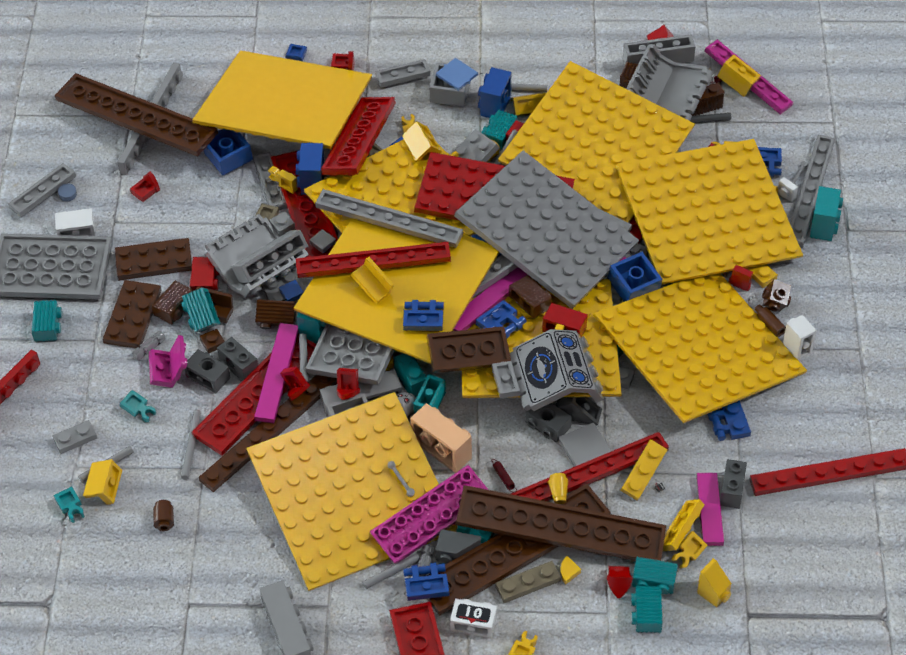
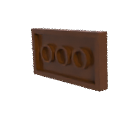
M189 238L115 247L118 281L192 270Z
M124 280L103 336L104 344L140 348L153 315L152 305L160 296L161 285Z
M504 326L427 334L426 337L433 373L490 368L494 363L511 361Z

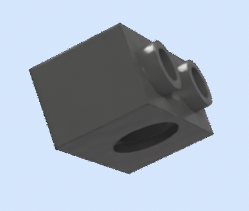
M230 337L217 347L219 361L225 362L229 366V370L241 381L258 366L257 358L233 337Z
M198 349L187 360L186 377L214 393H217L230 379L229 366L223 361L216 360L207 352L204 353Z
M552 403L535 411L532 409L526 411L525 422L532 429L538 430L544 437L556 443L558 442V437L564 435L571 428L572 416Z
M727 459L720 506L740 509L747 462Z

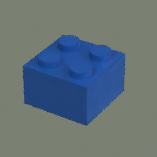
M491 67L489 73L485 74L484 84L478 90V96H480L478 103L480 116L490 118L499 109L505 112L511 98L512 72Z
M219 130L215 138L204 149V154L222 176L253 160L250 144L240 132L233 130Z
M301 143L300 150H297V161H299L296 164V175H299L297 176V187L301 188V195H307L304 192L305 188L324 179L325 175H322L321 170L325 162L323 143Z
M643 252L610 265L607 277L624 302L660 289L663 280Z

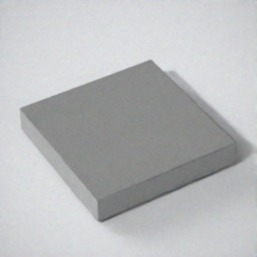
M594 422L558 437L560 445L574 467L611 452Z

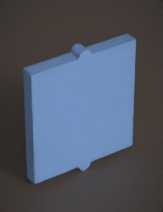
M454 58L448 64H444V67L436 73L437 77L458 91L466 84H470V81L478 75L477 71L457 58Z

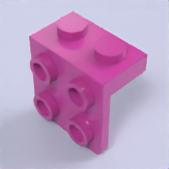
M178 335L170 352L154 349L149 351L150 385L173 388L176 381H179L181 372L187 367V358H185L186 343L183 340V336Z

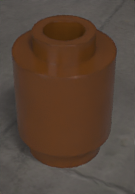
M159 500L153 507V524L159 531H168L174 526V507L169 500Z

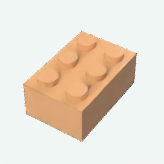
M426 403L410 418L411 427L421 448L453 472H458L472 459V436L466 429H461L451 418H446L437 408L431 407Z

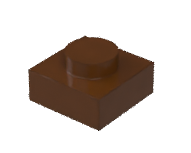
M218 329L200 335V340L208 353L216 351L217 347L225 342Z

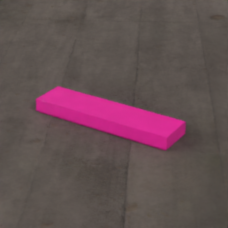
M697 473L698 499L705 504L700 512L702 540L708 546H724L717 473Z

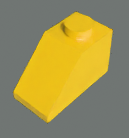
M714 558L700 571L697 594L715 607H718L722 602L726 603L730 598L732 583Z

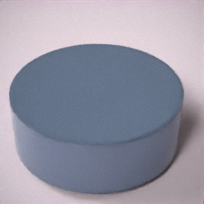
M72 184L61 185L58 189L59 198L62 201H72L77 196L76 187Z

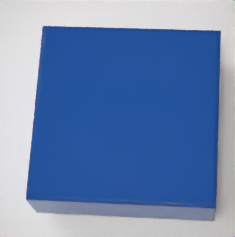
M290 44L285 55L286 59L303 62L307 46Z
M296 280L279 287V292L286 301H296L304 293Z

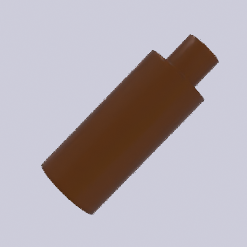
M760 304L755 307L757 317L765 323L766 327L776 337H780L785 333L786 326L768 307H762Z

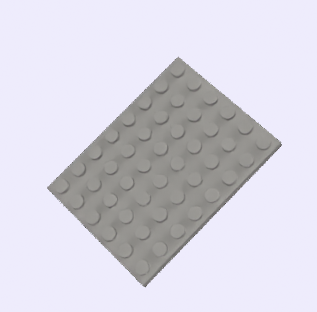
M524 150L460 207L454 217L571 309L609 273L610 265L621 261L639 242L636 237Z

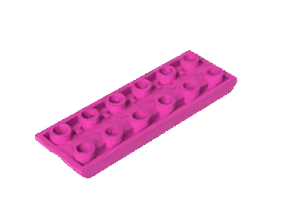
M467 465L372 529L370 533L392 562L397 564L437 537L441 529L447 530L456 524L464 485L486 490L488 488L472 468Z

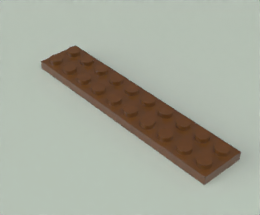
M77 73L54 95L56 101L197 157L218 134L216 127L192 123V118Z
M588 484L569 493L566 503L562 504L611 514L610 510ZM498 534L445 565L446 572H439L438 574H447L449 596L428 598L427 600L428 602L431 601L432 607L440 616L453 608L455 599H470L559 546Z
M466 485L463 487L456 525L633 561H636V557L661 561L666 525Z

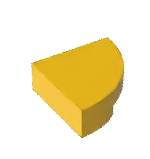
M568 556L561 563L560 573L562 581L567 584L581 573V568Z

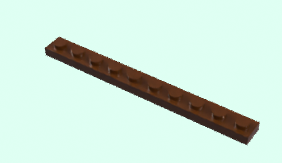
M315 375L308 381L310 386L300 396L292 401L289 398L278 407L275 423L261 422L201 474L199 481L214 493L251 460L246 448L280 435L321 399L320 389L337 385V378Z

